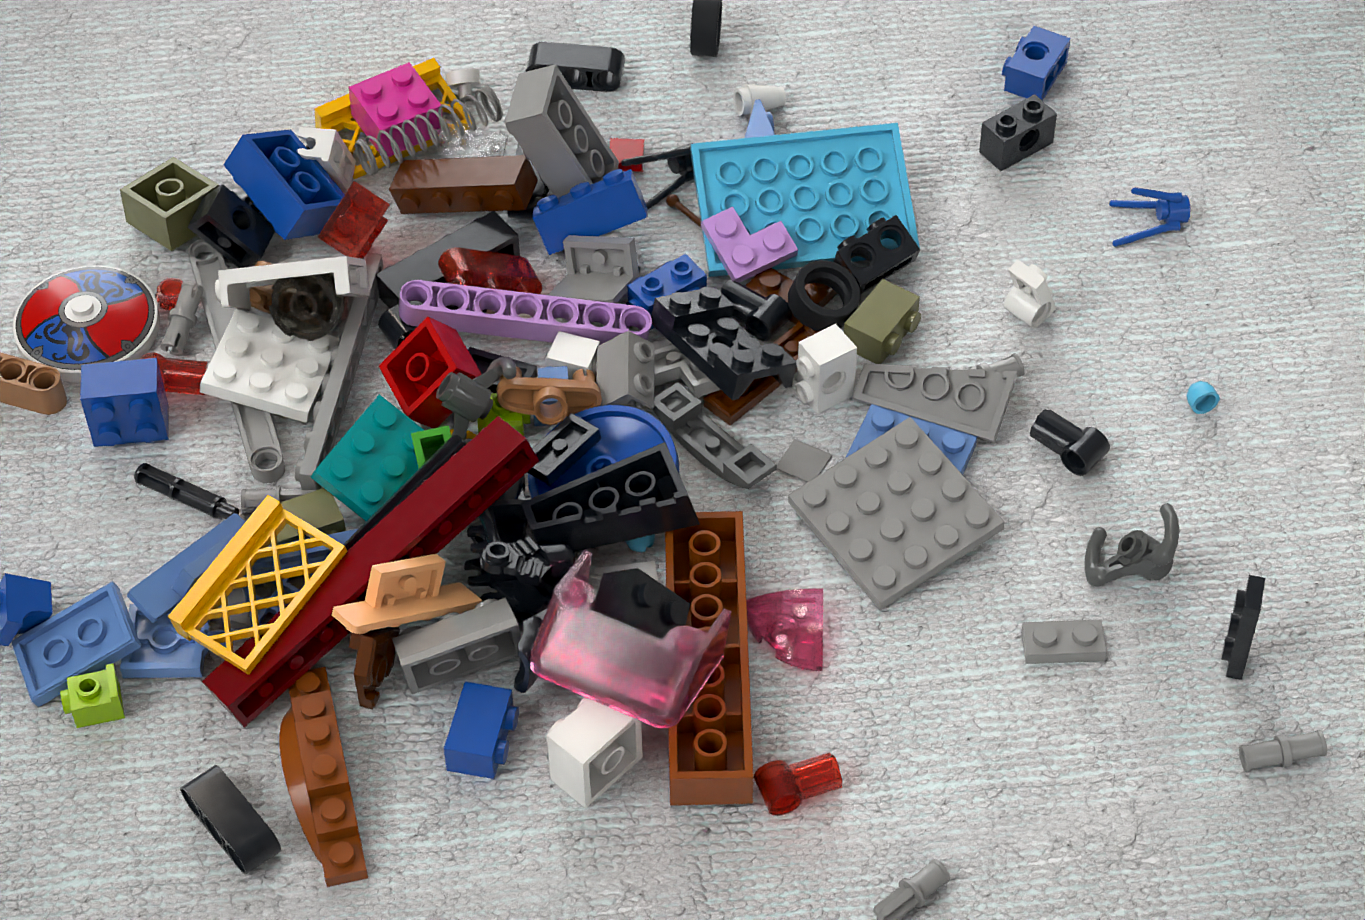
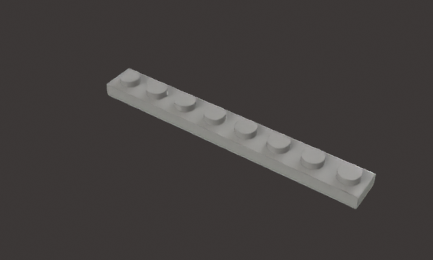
M368 253L366 257L370 296H349L348 298L349 314L348 318L342 319L340 324L339 346H334L332 349L330 374L326 373L323 378V398L321 402L317 401L314 406L313 430H307L305 435L304 459H298L296 464L295 480L300 482L301 490L316 491L321 489V485L310 476L334 447L379 299L376 274L384 270L382 254Z

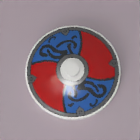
M100 265L71 268L46 278L31 289L23 298L13 320V334L21 357L56 368L64 382H81V365L143 358L154 344L160 328L158 305L150 287L139 277L128 271Z

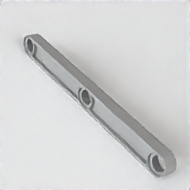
M201 238L189 246L188 254L196 284L204 288L201 302L216 350L235 309L223 308L221 301H218L215 293V282L219 279L218 270H227L223 256ZM202 252L214 253L209 259L201 260L196 258ZM231 401L252 476L261 483H272L279 480L285 472V465L270 412ZM265 459H272L277 462L270 469L264 470L257 467Z

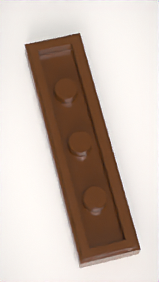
M798 322L773 343H777L794 360H797L799 342L820 331H815ZM773 376L754 379L739 399L731 400L722 390H718L703 398V406L731 426L781 384Z

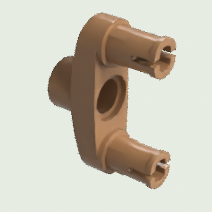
M516 366L517 373L515 378L506 379L502 375L496 388L497 400L504 409L535 415L541 423L547 425L558 424L571 413L576 414L580 411L600 406L602 402L601 391L596 384L595 374L588 369L586 370V376H584L583 369H579L573 374L572 380L559 378H522V372ZM548 398H554L558 400L556 403L552 405H546L542 403L544 400Z

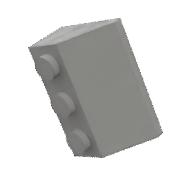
M505 597L500 600H484L477 604L475 609L461 614L457 612L448 613L440 617L436 623L425 627H409L403 630L399 636L392 638L411 694H415L519 656L518 643L521 635L517 620Z

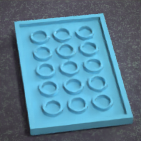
M898 123L691 144L690 152L701 222L731 207H734L749 235L782 221L797 246L798 253L797 256L772 267L775 270L804 267L809 262L819 260L834 262L836 252L838 251L837 246L853 235L859 238L868 232L867 228L876 220L884 217L887 221L895 215L898 216L920 248ZM702 230L709 277L729 275ZM885 238L881 240V244L887 249L893 250L898 248L897 243L892 239ZM860 256L851 258L852 262L866 260Z

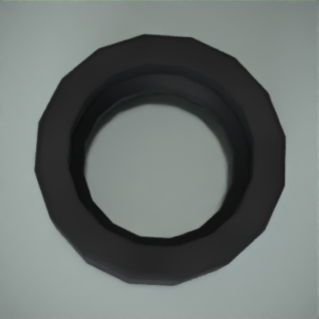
M693 0L690 28L691 55L717 57L721 34L722 0Z
M824 260L809 262L802 267L788 292V305L793 315L803 325L815 331H822L834 324L841 329L848 318L854 313L861 299L860 287L855 277L845 267L835 262ZM819 283L832 288L840 296L843 307L833 310L815 304L807 295L805 290L806 284Z

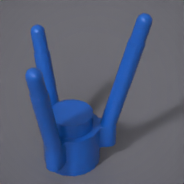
M1134 187L1131 189L1132 194L1158 200H1111L1109 202L1111 207L1156 209L1157 219L1165 222V224L1116 239L1112 242V245L1115 247L1166 231H1179L1181 228L1180 223H1187L1190 218L1189 198L1187 195H1182L1181 192L1168 193Z

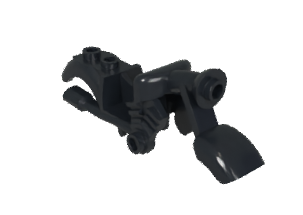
M525 475L478 516L482 525L467 529V537H471L474 542L470 545V550L473 553H479L480 558L467 560L464 563L465 570L474 569L481 573L479 576H469L467 580L468 585L473 587L489 586L498 591L483 594L480 597L482 601L488 599L500 600L506 597L515 618H519V622H523V635L518 643L519 670L514 680V688L520 693H526L540 675L544 660L545 637L564 626V634L568 639L584 642L593 611L586 597L575 583L576 558L571 547L563 543L536 545L529 536L526 537L527 518L521 503L531 499L530 495H524Z

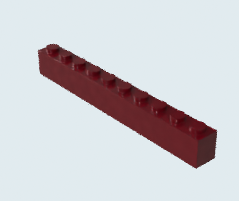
M497 416L346 552L249 675L225 660L202 683L216 700L245 728L350 633L344 625L332 616L333 607L365 601L372 565L437 554L539 462L527 438ZM280 611L266 624L274 623L280 616ZM254 637L247 639L234 653L245 660L255 647Z

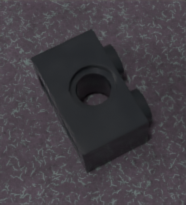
M1034 94L982 122L979 153L998 170L1003 171L1053 143L1057 113Z
M223 184L203 197L188 225L190 230L238 268L248 267L261 259L275 233L271 223L262 214L256 212L240 199L236 193L229 190Z

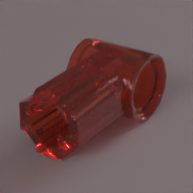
M154 352L141 356L140 359L157 358L165 392L205 395L200 393V384L208 368L207 361L165 358L161 354Z
M830 752L789 765L783 760L770 761L759 767L753 776L769 814L774 816L792 812L805 799L840 789L843 782L839 764L835 756L831 755Z

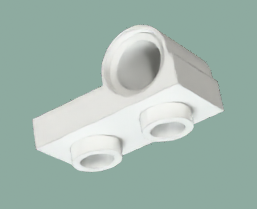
M1017 259L1008 269L1014 287L1005 298L1004 308L1030 327L1036 328L1056 309L1051 296L1053 292L1047 285V275L1034 264L1027 266Z

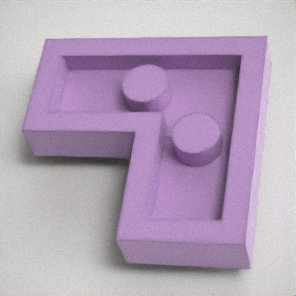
M731 207L701 222L702 230L732 281L735 280L740 283L797 256L798 248L782 221L749 235L734 207Z

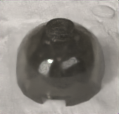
M331 273L278 279L272 286V305L269 306V311L275 324L287 336L291 337L294 335L300 339L313 341L330 333L342 318L345 309V297L336 295L335 280Z

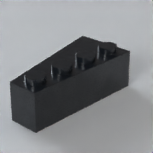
M665 442L521 503L538 545L563 543L569 545L574 552L700 525L689 495Z

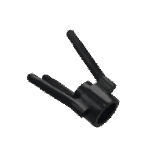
M693 143L665 152L622 160L621 164L623 166L667 159L670 170L674 174L679 173L681 177L646 202L647 210L684 183L694 180L690 147Z

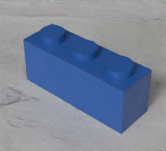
M617 169L604 175L602 181L591 185L589 182H583L572 187L570 193L558 198L556 195L542 198L537 202V206L533 208L532 218L548 254L551 255L564 250L563 240L568 235L601 236L648 217L646 202L632 169L625 172L622 169Z

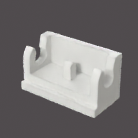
M300 127L298 137L305 140L310 150L298 149L299 155L305 159L317 160L342 192H349L356 160L338 132L333 129Z

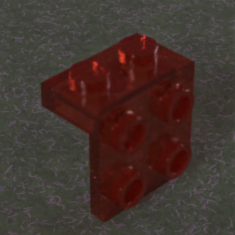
M353 181L317 238L345 256L364 259L371 249L373 242L388 222V219L383 217L390 204Z

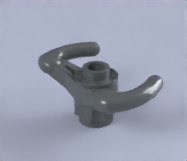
M499 357L494 360L485 373L474 379L460 372L457 375L450 372L443 379L437 390L436 398L442 401V406L453 412L454 431L451 436L456 434L466 443L472 440L470 438L466 439L469 422H475L478 418L483 420L493 406V400L490 399L491 391L488 388L498 381L502 375L506 379H513L516 376V364L510 357Z
M1169 503L1163 504L1160 507V514L1165 528L1162 543L1142 530H1133L1120 540L1117 554L1103 562L1100 566L1099 557L1107 532L1102 527L1095 528L1085 553L1084 571L1087 582L1091 586H1103L1108 582L1129 575H1140L1149 581L1151 579L1160 580L1167 576L1173 566V558L1178 546L1180 532L1179 520L1174 507Z

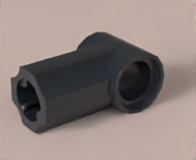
M728 280L721 287L720 292L734 304L732 316L744 322L748 331L758 340H770L792 317V311L788 303L776 294H770L765 298L735 280Z
M1044 409L1037 416L1030 429V436L1059 454L1064 466L1071 473L1078 476L1086 475L1110 450L1108 439L1101 431L1094 427H1086L1082 430L1052 410Z

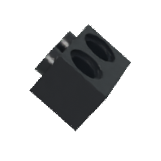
M897 215L887 221L884 217L876 220L867 228L868 232L859 238L853 235L837 246L838 251L836 252L834 262L845 267L855 277L860 287V295L879 284L882 279H887L917 259L920 248ZM885 238L892 239L897 243L898 248L893 250L887 249L881 244V240ZM856 256L863 257L869 265L859 268L852 263L851 258Z

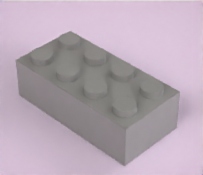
M556 64L518 75L508 113L505 117V125L508 132L515 137L521 146L524 156L532 162L538 171L541 181L548 186L553 195H556L557 198L570 193L572 187L583 182H589L590 185L603 180L604 175L618 169L619 161Z

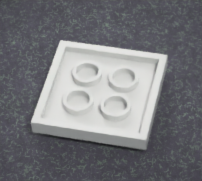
M235 309L201 380L200 393L307 423L321 392L324 375L328 374L331 369L332 349L334 346H339L340 339Z

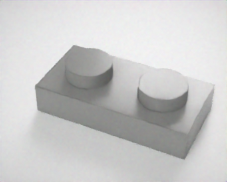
M1102 620L1022 623L1021 633L1026 664L1105 661L1107 650Z

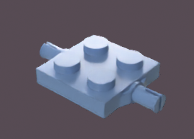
M130 604L128 612L142 647L121 659L122 678L202 677L205 656L209 649L193 639L189 641L177 633L168 618L174 608L152 623L135 604ZM210 620L200 630V632L207 636L225 633V631H210Z

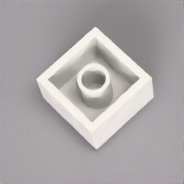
M606 684L594 694L586 695L580 701L577 709L566 719L556 721L547 734L551 781L586 809L643 757L641 712Z

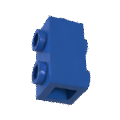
M684 254L628 284V301L626 305L642 307L651 315L655 298L671 295L675 292L682 293L707 287V274L687 254Z

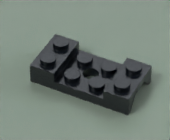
M714 286L702 287L698 290L682 293L675 292L671 295L655 298L651 314L652 325L731 400L739 399L754 379L773 376L785 388L792 387L797 367L796 360L777 343L761 345L757 339L732 318L734 304Z

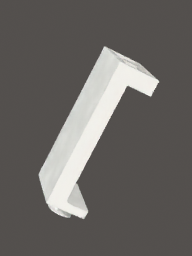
M350 256L218 270L219 279L215 282L216 297L218 301H221L222 307L242 310L251 309L249 293L251 287L334 278L336 295L350 297L370 296L366 260Z

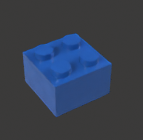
M157 358L81 365L80 400L94 447L169 440V405Z

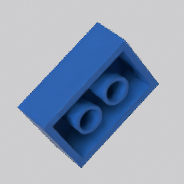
M289 129L244 134L223 165L233 176L234 181L250 197L254 206L271 223L275 232L284 240L332 233L352 203L317 160L305 159L299 155L298 149H308L295 133Z

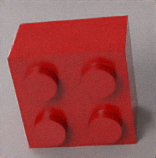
M427 317L379 365L404 414L411 420L432 429L438 428L453 413L442 406V401L436 398L437 390L446 375L450 372L457 375L460 372L471 379L481 375L479 368L457 330L430 317Z

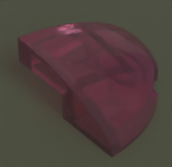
M823 588L778 591L746 600L747 625L758 643H762L763 638L772 648L776 649L775 658L786 664L800 669L822 672Z

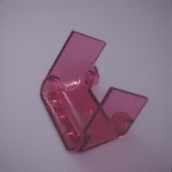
M585 550L554 590L531 649V670L534 674L651 726L669 728L676 725L723 659L732 611L724 608L707 633L691 626H678L671 629L663 640L591 610L595 604L596 592L588 583L592 553Z

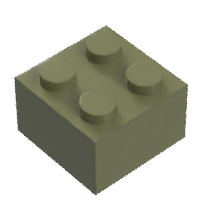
M172 157L120 189L126 222L170 251H173L197 236L188 228V225L203 197L220 185L177 158Z

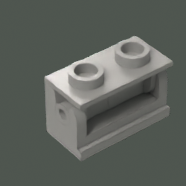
M628 330L597 346L596 384L601 391L602 402L600 406L623 405L642 410L643 405L650 409L654 408V344Z

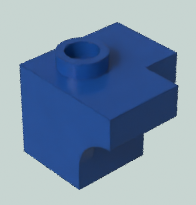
M6 573L0 581V645L9 646L15 635L26 633L48 620L52 615L51 582Z

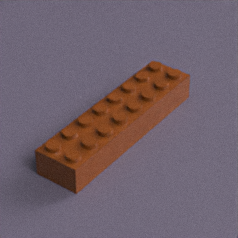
M743 511L695 512L700 525L665 532L666 587L691 604L672 677L668 678L670 806L753 804V753Z

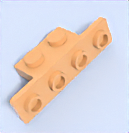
M438 554L372 565L365 601L333 607L332 616L344 625L348 631L356 634H365L368 631L380 628L398 627L401 624L419 620H431L434 617L443 616L448 613L457 612L461 614L475 609V606L482 602V599L459 582L441 586L446 561Z

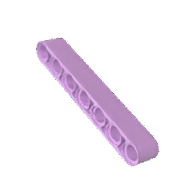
M424 280L406 282L401 288L399 299V316L403 322L411 326L418 327L427 317H430L459 332L552 343L558 331L598 340L601 345L628 331V326L640 329V331L631 332L648 340L652 324L649 312L639 306ZM420 301L423 304L415 306L410 304L409 302ZM447 305H455V306L459 307V309H457V310H450V309L446 308L445 306H447ZM490 309L496 313L486 314L482 310ZM519 314H529L532 318H521ZM555 318H564L568 322L560 323ZM599 322L603 324L604 327H596L593 326L591 323Z

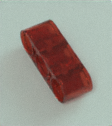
M458 247L445 251L438 261L439 269L445 281L449 284L541 294L543 289L542 283L530 261L521 256Z

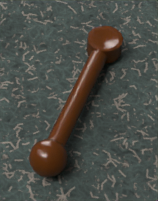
M668 195L666 199L667 205L672 208L676 207L701 228L700 218L680 203L677 195Z

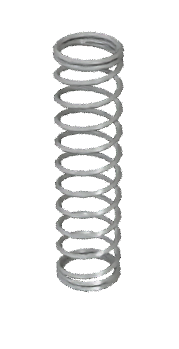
M489 86L477 89L475 97L465 94L463 102L453 99L451 107L441 104L438 112L433 109L428 110L426 118L419 114L416 115L414 123L404 120L402 129L392 125L389 133L380 130L377 139L369 135L365 141L363 139L356 140L355 150L361 166L368 175L372 176L378 173L375 157L368 145V139H372L378 145L383 163L386 167L390 168L389 157L380 142V135L382 133L390 139L396 159L401 163L403 162L402 153L393 139L392 132L394 128H397L402 133L408 153L411 157H415L414 147L405 133L406 123L414 127L421 149L427 152L426 141L417 127L418 118H422L427 123L431 140L435 146L439 147L438 135L429 122V114L432 112L439 117L442 132L445 138L451 142L452 135L450 129L441 116V109L443 107H446L451 112L452 121L457 133L460 136H464L461 121L453 110L455 102L463 106L467 124L472 131H476L475 120L465 104L467 97H471L475 101V107L483 125L488 126L486 113L493 121L498 122V120L502 119L503 111L496 93ZM479 92L483 107L477 99ZM488 98H489V100L491 101L492 105L494 106L495 111H496V113H497V116H496L495 113L493 112V110H492V108H491V106H490V104H489ZM362 148H363V150H364V152H365V154H366V156H367V159H368L369 164L367 163V161H366V159H365V156H364V154H363Z

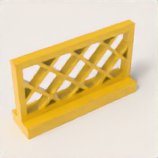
M434 57L413 66L431 91L439 89L443 94L440 104L451 107V102L453 99H457V97L441 76L440 66ZM346 94L314 108L315 128L333 129L337 132L343 129L354 130L351 141L342 139L353 155V152L356 151V140L359 139L360 133L364 132L351 115L350 96ZM455 102L453 110L461 120L464 131L469 130L470 127L465 119L463 106ZM446 107L442 108V114L443 112L451 114ZM447 124L452 137L457 135L454 124ZM444 134L438 136L440 142L446 140ZM431 139L426 141L427 147L434 145ZM419 144L413 146L415 153L422 150ZM369 145L378 169L384 167L385 164L376 148ZM407 149L401 151L403 158L410 155ZM395 155L389 156L390 163L398 161ZM355 164L354 180L367 174L361 164L358 166Z
M267 495L169 614L168 618L179 635L189 641L193 639L249 675L346 554L347 549L343 544L283 509L281 502ZM286 524L298 530L299 541L278 545L277 535ZM325 546L331 550V553L324 561L308 563L307 549ZM301 550L303 565L281 570L279 555ZM273 556L275 571L253 576L252 566L260 558ZM304 575L305 585L299 592L284 595L282 579ZM276 581L278 596L256 601L254 585ZM248 586L250 602L228 606L227 597L233 589ZM279 606L280 616L274 623L259 626L257 610ZM251 611L253 627L231 632L230 616ZM223 617L225 633L207 636L200 632L208 620ZM254 637L255 647L245 660L234 653L232 641ZM225 642H226V647H227V648H225L224 646H222L220 643H225Z

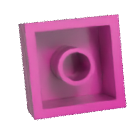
M410 62L349 86L351 115L366 136L370 135L376 139L380 130L389 133L392 125L402 129L404 120L414 123L416 115L420 114L426 118L428 110L433 109L438 112L441 105ZM433 112L430 113L429 122L439 136L443 134L439 117ZM418 118L417 127L425 141L431 139L427 123L422 118ZM406 123V135L413 146L418 145L414 127ZM394 128L392 132L393 139L400 151L406 150L402 133L397 128ZM382 133L380 135L381 145L388 157L392 156L394 152L390 139ZM369 139L379 153L378 145L372 139Z

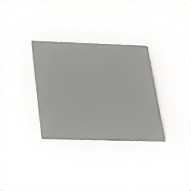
M794 439L777 464V470L809 482L821 473L832 454Z

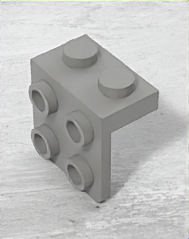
M568 235L563 240L568 274L548 295L617 303L628 291L627 285L639 278L635 239Z

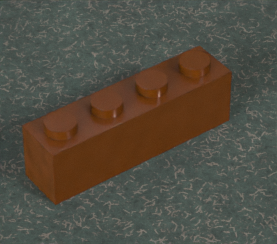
M524 155L403 160L389 187V191L401 214L526 210L538 179L529 159Z

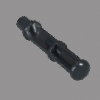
M143 463L136 469L134 479L137 484L159 492L170 499L179 501L213 518L222 517L227 519L234 513L239 515V508L228 504L224 497L184 481L182 478L175 477L148 463Z

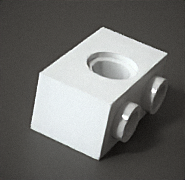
M836 324L800 341L798 346V359L796 360L798 372L795 389L800 400L805 404L808 403L817 414L847 400L854 394L857 347Z

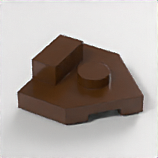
M400 626L371 630L365 634L351 632L349 648L358 650L354 679L360 707L373 710L379 700L380 692L375 691V689L382 684L384 677H389L393 668L396 649L392 638L399 636Z

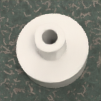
M461 69L446 73L447 84L450 89H458L459 100H463L465 94L472 95L471 87L481 84L478 69Z

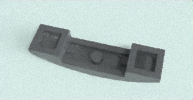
M678 382L654 397V408L652 410L667 430L693 457L722 479L741 488L749 489L777 470V464L753 444L743 447L702 412V402Z

